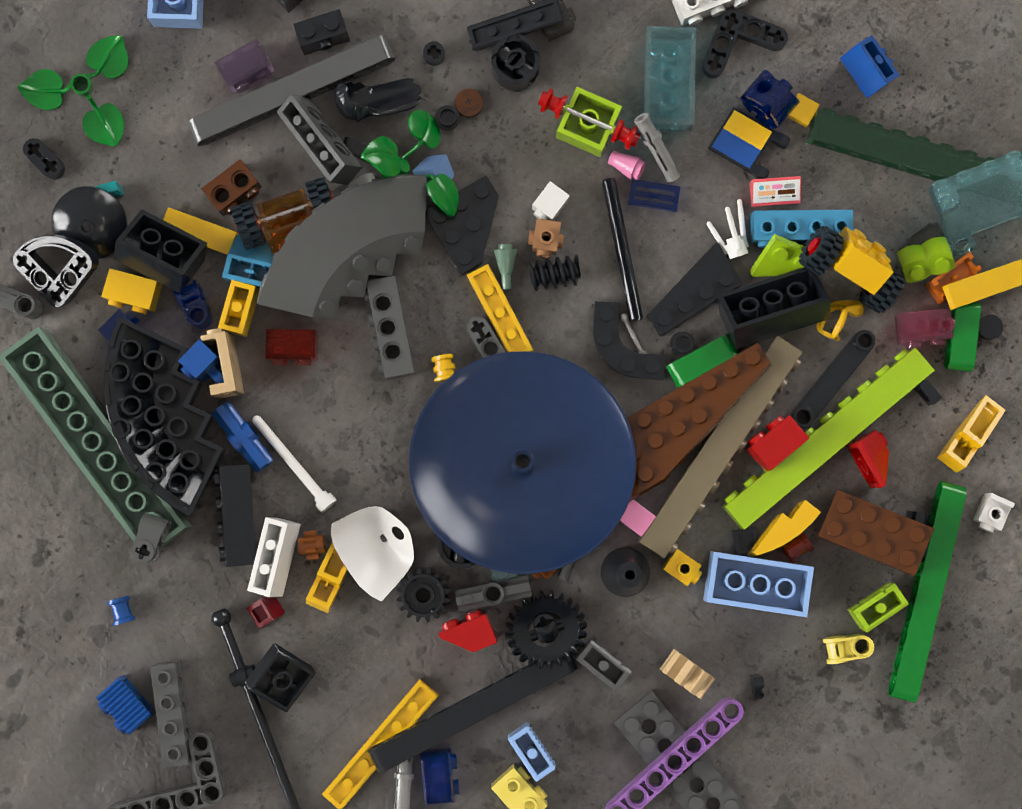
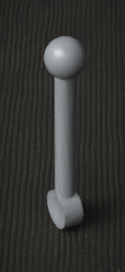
M622 313L620 321L624 322L638 353L647 354L646 351L642 350L628 321L629 315Z

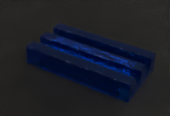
M632 179L628 205L677 212L681 187ZM636 186L675 193L674 196L638 191ZM639 196L673 202V205L634 198Z

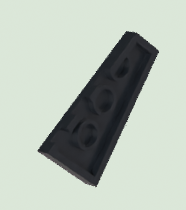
M717 242L647 315L659 336H662L718 300L717 295L734 290L743 284Z

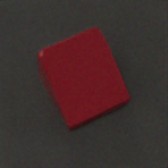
M264 596L246 608L259 629L285 613L276 597Z

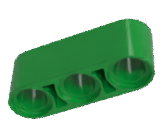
M975 301L950 310L944 358L945 369L964 372L973 371L981 314L980 302Z
M728 333L667 365L666 368L676 387L679 388L739 354V351L735 348Z

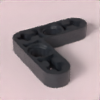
M726 10L719 20L702 65L703 73L708 78H717L722 74L736 38L771 51H780L788 41V34L780 26L738 10ZM730 17H734V22L737 24L732 25L729 33L724 32L728 24L727 20ZM752 24L757 25L760 28V34L757 36L749 35L747 27ZM765 29L769 30L766 34L768 36H766L765 40H762L761 38L765 33ZM775 34L780 35L779 39L781 41H779L777 44L773 43L772 37H774ZM725 38L729 43V47L725 50H720L716 46V40ZM715 55L720 56L717 62V67L719 68L711 71L708 64L713 62Z

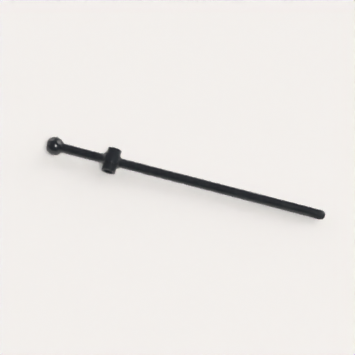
M225 608L212 614V622L215 626L220 627L236 668L234 672L229 674L230 682L233 687L241 686L244 689L289 809H300L258 697L249 691L245 685V681L256 667L253 664L247 666L243 661L229 624L231 613Z

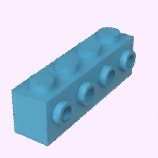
M853 210L753 211L750 215L751 244H758V248H765L774 234L798 244H805L807 240H810V235L812 233L815 234L816 229H820L821 226H827L838 234L845 226L853 230Z

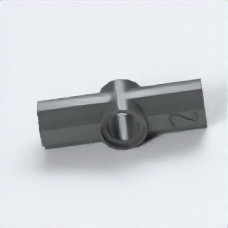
M529 575L455 590L459 612L533 596ZM495 586L500 590L501 596L499 599L493 600L488 597L487 591L489 587Z

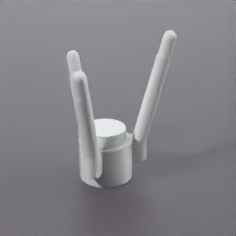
M741 199L737 200L741 236L737 234L729 207H726L725 211L733 238L726 240L727 245L710 221L707 222L708 228L720 245L725 255L728 254L730 259L748 254L747 247H749L746 237Z

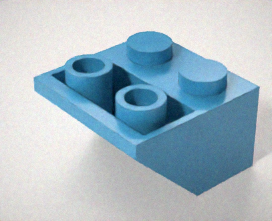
M238 234L228 252L222 278L227 282L234 280L256 286L260 289L264 275L268 273L273 262L274 254L278 253L284 244L265 240L266 244L246 250Z

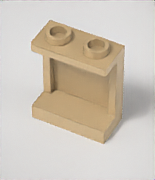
M221 328L206 331L207 335H202L201 341L210 346L217 345L224 383L209 385L211 396L222 399L244 394L234 336L226 331H222Z

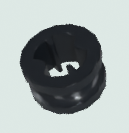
M432 41L425 45L423 49L425 62L431 66H436L443 62L445 50L442 44ZM436 48V51L441 52V55H437V59H432V56L427 55V52L431 53V49Z

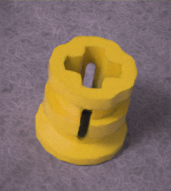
M444 354L431 358V362L435 364L433 372L437 374L434 382H445L454 374L455 364L451 361L453 354Z

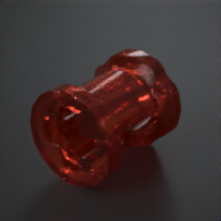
M803 532L797 538L781 546L792 563H795L796 558L807 551L812 552L814 550L812 543Z

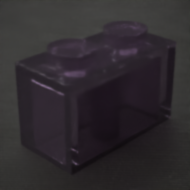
M258 39L214 62L232 94L246 91L250 88V84L257 80L264 81L272 75L271 73L275 71Z

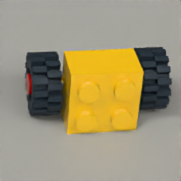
M821 226L820 229H816L815 234L812 233L810 235V240L805 242L806 246L802 248L801 251L803 253L799 256L801 258L799 263L802 266L820 275L825 270L830 269V264H832L834 270L862 287L863 291L860 292L859 300L877 313L885 312L886 309L891 307V303L894 304L897 301L895 298L900 296L901 292L899 291L904 287V276L892 269L890 265L891 260L885 254L886 249L876 241L871 243L866 240L867 237L858 229L851 230L845 226L838 234L827 226Z

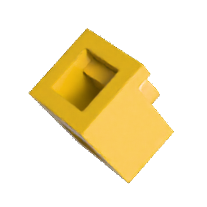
M676 549L673 555L668 557L661 568L686 586L690 582L695 584L702 575V572L699 570L702 565L679 549ZM683 564H687L689 567V571L685 574L680 571V567Z

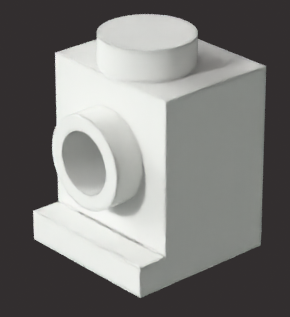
M984 493L973 521L980 523L979 528L987 532L993 533L994 530L1002 531L1009 512L1015 503L993 493ZM993 510L998 511L995 519L992 517Z

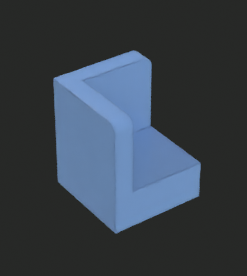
M446 154L427 156L413 170V174L416 175L432 174L436 178L439 174H445L451 179L454 177V172Z

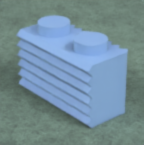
M526 722L508 734V741L536 782L555 770V761L552 760V756L549 755L547 749L544 748V744L538 739V735L530 727V723Z

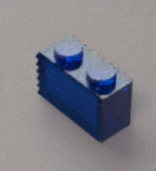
M451 748L431 749L421 752L425 805L455 802V795L460 794L459 779H454L453 769H458L457 755L452 754Z

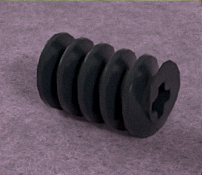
M575 254L573 262L569 256H565L564 263L561 262L559 257H556L554 265H552L549 258L545 259L544 266H542L539 259L536 260L534 267L528 261L531 284L535 291H538L540 284L543 285L545 290H548L550 282H552L555 289H558L559 281H562L564 287L568 286L569 280H572L574 286H577L578 279L581 278L577 254Z

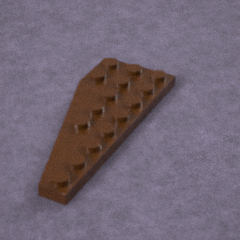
M759 343L754 344L627 417L636 450V475L630 501L664 483L671 476V472L683 463L694 447L698 446L717 426L728 410L740 401L739 398L771 367V363Z

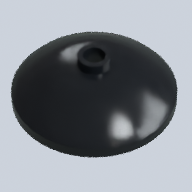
M93 186L78 187L65 193L56 203L51 218L54 234L73 237L83 242L96 253L98 259L105 258L115 252V242L128 226L126 212L118 199L108 191ZM84 223L91 226L90 231H86L83 228Z

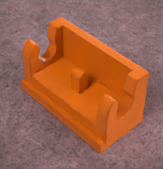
M970 251L954 261L956 266L954 269L944 274L936 275L924 284L938 304L946 299L943 286L977 275L981 271L980 265L975 266L971 260L974 256Z

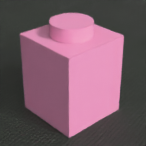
M632 500L628 503L620 522L642 537L656 516L635 500Z

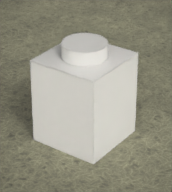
M550 181L532 204V210L535 211L533 213L534 216L538 219L554 221L569 201L570 195Z

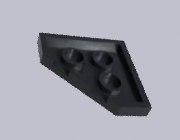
M487 175L458 191L459 201L454 217L447 215L437 205L427 209L425 213L426 219L460 276L481 265L499 199V195Z

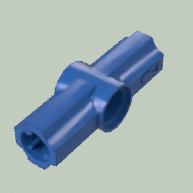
M230 401L215 409L212 415L227 433V439L237 452L242 453L256 473L265 469L274 461L268 450L259 441L260 437L247 421H244Z

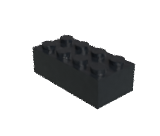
M806 267L717 295L720 317L736 349L831 319L830 298L817 274Z

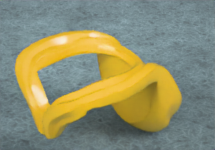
M838 300L831 302L830 312L834 310L841 311L840 318L832 334L823 330L826 320L816 323L817 331L825 337L839 341L838 334L845 324L847 315L855 318L863 315L864 308L861 301Z

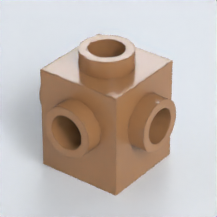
M536 219L535 230H530L528 244L533 245L532 252H537L536 256L551 258V255H556L557 249H562L564 234H559L561 222ZM543 238H549L550 240L544 241Z

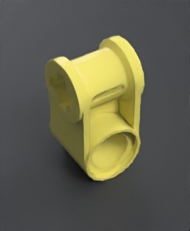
M861 633L823 638V643H826L828 652L827 664H839L850 660L867 658L874 651L873 641ZM864 639L866 641L865 650L857 652L855 649L856 642Z

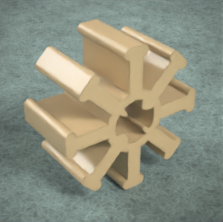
M673 649L660 668L664 674L699 699L703 698L715 681L713 676L675 649Z

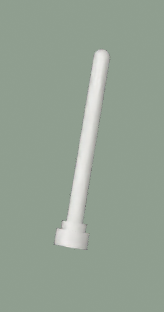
M258 415L252 418L253 424L314 495L315 506L321 513L329 509L337 501L331 493H327L326 490L322 491L264 420Z

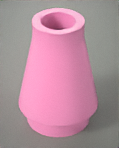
M613 151L608 160L609 165L616 168L630 180L633 178L639 180L646 166V162L642 161V157Z

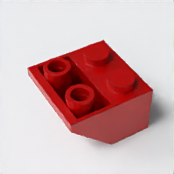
M780 415L765 426L768 429L767 432L763 433L761 431L747 441L749 447L745 451L768 472L810 438L790 415L784 418Z
M480 609L467 613L466 619L458 622L457 618L443 623L442 629L438 633L441 639L471 652H476L497 643V636L487 611L481 612Z

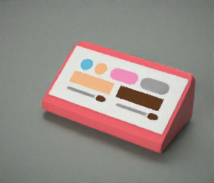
M801 176L754 179L749 183L751 207L801 203Z

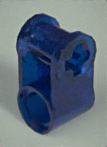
M196 279L192 281V284L186 286L181 293L173 290L186 320L198 329H206L211 325L213 316L205 300L204 292ZM198 311H204V318L200 322H195V314Z

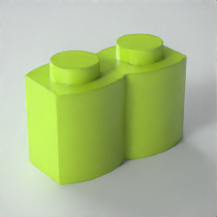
M935 237L925 241L922 245H910L897 252L901 269L908 283L924 280L931 274H944L956 267L946 237Z

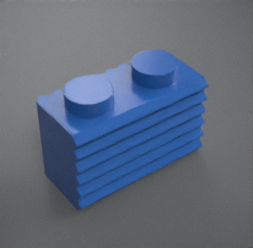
M125 675L118 677L96 697L99 701V708L107 715L110 713L113 719L116 720L114 722L116 728L122 733L126 732L128 735L134 733L156 713Z

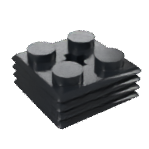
M273 643L247 678L245 685L249 691L282 711L288 712L316 672L311 665L276 643ZM279 675H284L283 679L278 678L276 680Z

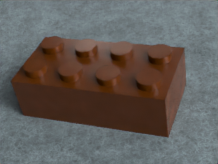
M837 490L818 536L822 540L915 577L934 528Z

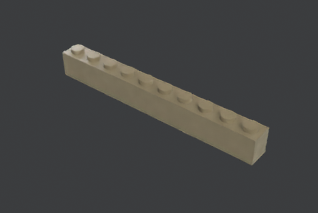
M780 336L774 337L764 351L771 363V367L739 398L740 401L728 410L724 418L709 433L655 514L656 518L643 536H640L638 539L639 543L661 558L665 559L667 555L669 557L673 555L678 547V544L675 542L680 535L685 536L692 526V523L689 521L694 514L698 516L706 505L703 500L708 493L712 495L720 484L717 479L721 473L726 474L733 465L731 458L735 452L740 454L747 444V441L744 439L749 431L754 433L761 423L758 420L763 411L767 413L772 407L774 400L771 398L775 392H781L786 386L788 380L785 377L790 370L794 372L800 365L802 360L799 357L802 351Z

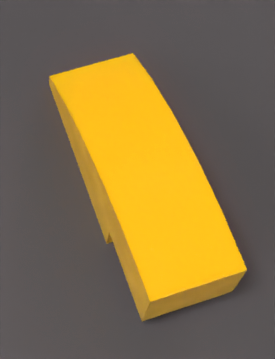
M985 395L961 423L937 458L956 473L966 468L976 451L984 445L1006 410Z
M807 500L798 502L788 516L784 513L775 516L748 552V555L750 557L757 556L788 543L809 527L821 512Z
M333 542L306 597V604L326 613H329L348 572Z

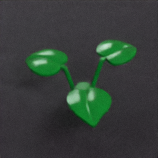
M109 36L93 44L87 52L86 63L96 72L88 73L87 75H74L64 89H62V78L50 69L38 70L17 85L19 92L30 104L46 111L59 108L63 102L61 94H65L72 89L78 96L86 97L94 109L87 112L83 117L82 127L85 134L91 140L111 147L117 146L124 132V120L120 110L111 103H105L98 108L90 94L94 88L91 82L92 78L102 73L104 77L114 79L120 77L128 67V54L122 36Z
M415 110L409 115V130L419 141L402 157L398 156V148L390 138L380 136L367 145L361 158L371 163L381 172L383 179L408 174L410 165L406 159L419 149L423 143L429 149H434L440 143V128L430 113L425 110ZM432 174L426 175L427 179L430 180L426 185L429 196L441 210L450 217H454L459 201L458 189L455 183L445 174H439L436 178Z

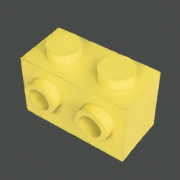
M515 764L511 765L491 783V789L509 809H545L547 807V801L545 800L548 797L539 785L534 787L529 781L531 776L522 766L517 768Z

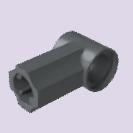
M0 284V307L32 320L42 315L44 307L39 299ZM31 301L32 307L26 312L25 306Z

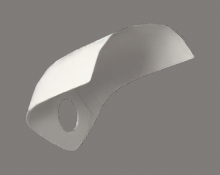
M377 506L356 511L331 525L333 545L343 564L364 591L382 602L405 576L413 563L414 550L409 529L390 512ZM394 526L402 530L404 539L400 540L394 536L392 532ZM382 534L387 538V542L381 541L380 536Z

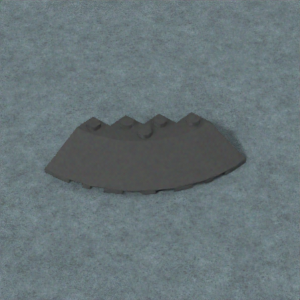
M403 174L385 179H372V182L361 186L357 184L341 191L340 195L326 204H320L312 210V214L299 226L296 225L284 239L286 241L278 253L274 254L268 273H265L262 280L257 304L309 317L336 319L340 296L364 297L369 275L392 276L397 253L420 255L425 234L427 176Z

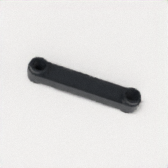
M862 330L855 333L792 410L790 416L801 429L809 427L873 349L876 339L872 332ZM860 335L868 339V346L866 348L860 346L858 342ZM799 411H803L807 415L805 424H800L796 419Z

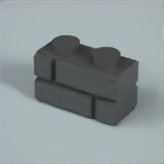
M592 638L588 639L579 651V654L575 656L579 663L615 691L619 689L632 672L602 646H599Z

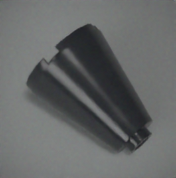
M628 547L618 548L611 551L604 558L601 566V578L603 584L611 593L620 597H631L640 593L648 584L650 566L645 556L639 551ZM632 570V576L626 579V571Z

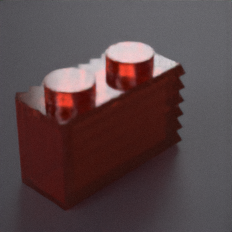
M266 329L265 359L272 361V365H287V361H297L299 366H311L312 361H318V331Z

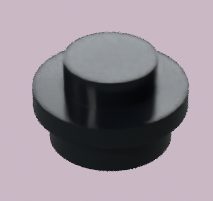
M450 105L439 108L436 113L437 125L444 130L456 128L460 122L458 110Z
M684 331L675 333L670 340V348L678 356L690 354L695 346L694 338Z

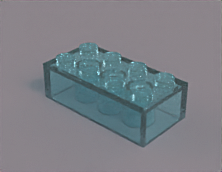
M646 27L644 34L642 114H649L656 130L691 132L694 126L696 27Z

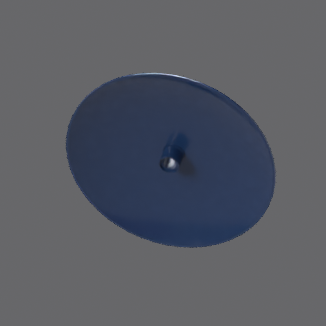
M530 351L499 353L472 362L458 370L437 388L423 408L415 425L409 453V470L414 496L421 513L435 534L448 547L465 559L487 569L512 574H535L559 569L576 562L592 552L611 534L621 520L632 495L636 475V450L631 428L622 408L610 391L596 377L576 364L557 356ZM519 458H525L529 461V466L519 468L516 465V461Z

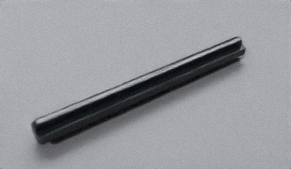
M607 178L603 180L602 185L629 319L631 322L640 321L643 319L616 180L615 178Z

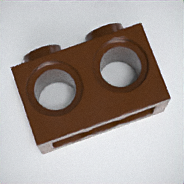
M239 159L201 188V190L219 213L225 216L226 214H232L231 207L239 205L246 199L251 200L257 196L262 186L242 160ZM247 177L249 179L248 184L242 188L238 187L239 179ZM222 192H228V200L222 203L218 202L219 195Z

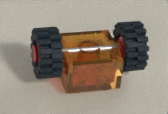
M321 177L305 183L310 200H308L304 188L258 203L257 207L260 217H257L251 201L231 207L234 222L245 249L249 250L266 244L261 229L263 227L273 255L276 252L278 253L286 242L284 239L296 225L299 226L312 214V210L320 204H326L333 199L325 178Z

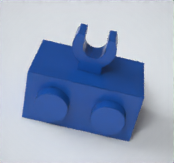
M873 35L859 42L840 57L846 70L851 74L866 98L877 93L900 76L892 65L893 59H888L884 53L886 49L879 46Z
M200 339L178 360L183 365L181 371L191 380L194 378L207 382L212 377L218 384L224 383L223 374L219 370L221 367L219 353Z

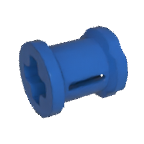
M129 595L107 602L108 606H111L114 616L113 626L136 619L130 610L128 603Z

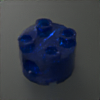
M763 70L740 97L746 110L749 113L753 110L757 114L755 118L772 129L778 128L800 103L798 98L791 92L793 89L792 85L785 79L777 80L767 70Z

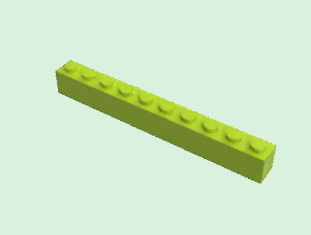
M905 348L894 356L896 361L892 365L888 366L885 364L875 372L877 377L873 381L866 380L856 388L858 393L851 398L848 395L837 404L840 407L833 414L829 411L819 419L821 423L815 429L810 427L804 431L810 439L771 471L767 472L763 468L764 472L758 477L755 474L749 477L743 483L745 487L740 492L736 490L731 492L724 499L726 503L722 507L739 528L745 530L935 370L916 348L910 350Z

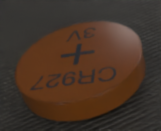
M464 89L458 93L455 99V107L459 114L464 117H474L481 112L483 99L478 91Z

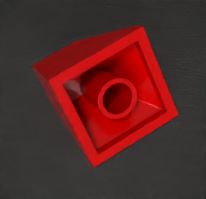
M877 430L870 431L846 444L869 488H882L886 486L889 450L886 446L888 441L883 433H878Z

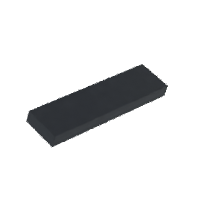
M544 0L467 26L472 50L478 51L496 45L504 37L524 36L566 21L560 0Z

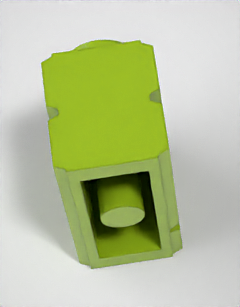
M887 582L859 601V604H855L847 610L862 631L869 632L909 605V603L895 583Z

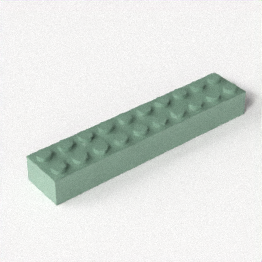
M38 326L0 354L2 363L133 542L138 533L140 520L145 513L171 521L170 530L162 549L192 527L181 511L158 497L129 466L113 435L106 408L47 329ZM147 548L142 549V553L145 556L150 555V551Z

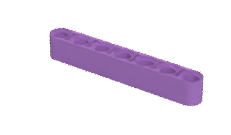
M732 697L721 699L612 797L606 804L605 809H613L616 806L623 809H642L741 720L744 714L742 705ZM729 704H735L737 708L732 716H726L724 712L725 707ZM710 721L718 723V728L713 733H708L705 729L706 724ZM691 738L699 739V746L694 750L687 748V742ZM678 755L680 756V763L674 767L669 766V757ZM659 772L662 775L661 780L655 784L650 783L648 780L650 774ZM634 789L643 791L641 799L636 801L630 799V793Z

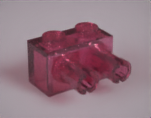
M950 309L905 312L895 315L897 344H905L906 349L921 347V343L930 342V346L946 345L945 341L953 338L952 330L955 326V322L951 318Z

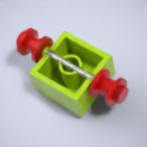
M576 87L569 105L566 104L568 100L567 95H564L562 98L554 96V90L551 88L548 92L543 91L538 102V105L541 106L540 112L544 113L547 110L555 112L556 119H559L561 114H564L557 129V139L598 157H601L612 134L611 143L614 144L619 140L625 143V149L629 150L630 146L636 147L641 133L637 132L638 127L634 126L632 129L624 126V120L621 119L617 127L615 125L622 106L579 87Z

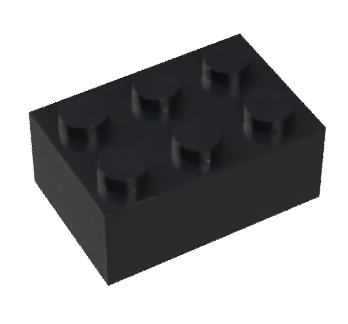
M141 209L116 240L114 260L181 293L204 263L207 242Z

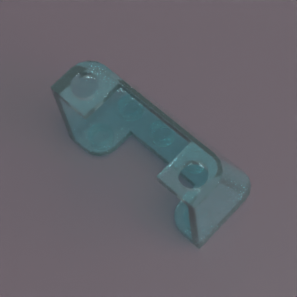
M1011 151L1007 155L986 161L971 169L960 171L958 174L948 178L937 180L930 186L929 195L953 258L977 249L972 234L1019 216L1022 220V151ZM962 241H967V242H968V243H967L965 246H963V247H960V248L955 247L959 242H962Z

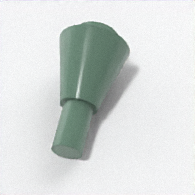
M498 244V249L493 250L501 273L502 289H512L511 273L513 272L518 249H513V244Z

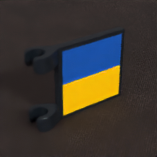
M733 107L708 149L749 172L756 179H766L770 171L763 166L757 165L758 159L770 141L777 147L785 149L789 144L790 138Z

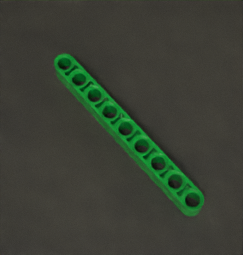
M940 481L937 485L928 526L934 528V531L927 546L926 557L920 563L915 575L889 683V697L915 703L918 699L966 499L967 489L964 486Z

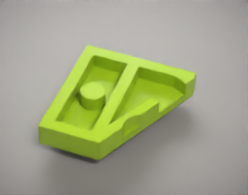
M774 234L750 269L751 276H778L803 268L804 266L799 263L801 259L799 256L803 253L801 250L805 246Z

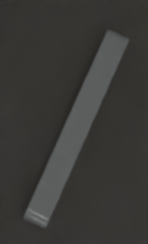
M386 35L377 36L195 116L188 121V126L197 146L208 145L278 114L277 111L291 94L310 99L337 88L339 83L351 82L391 64L396 60L395 54Z

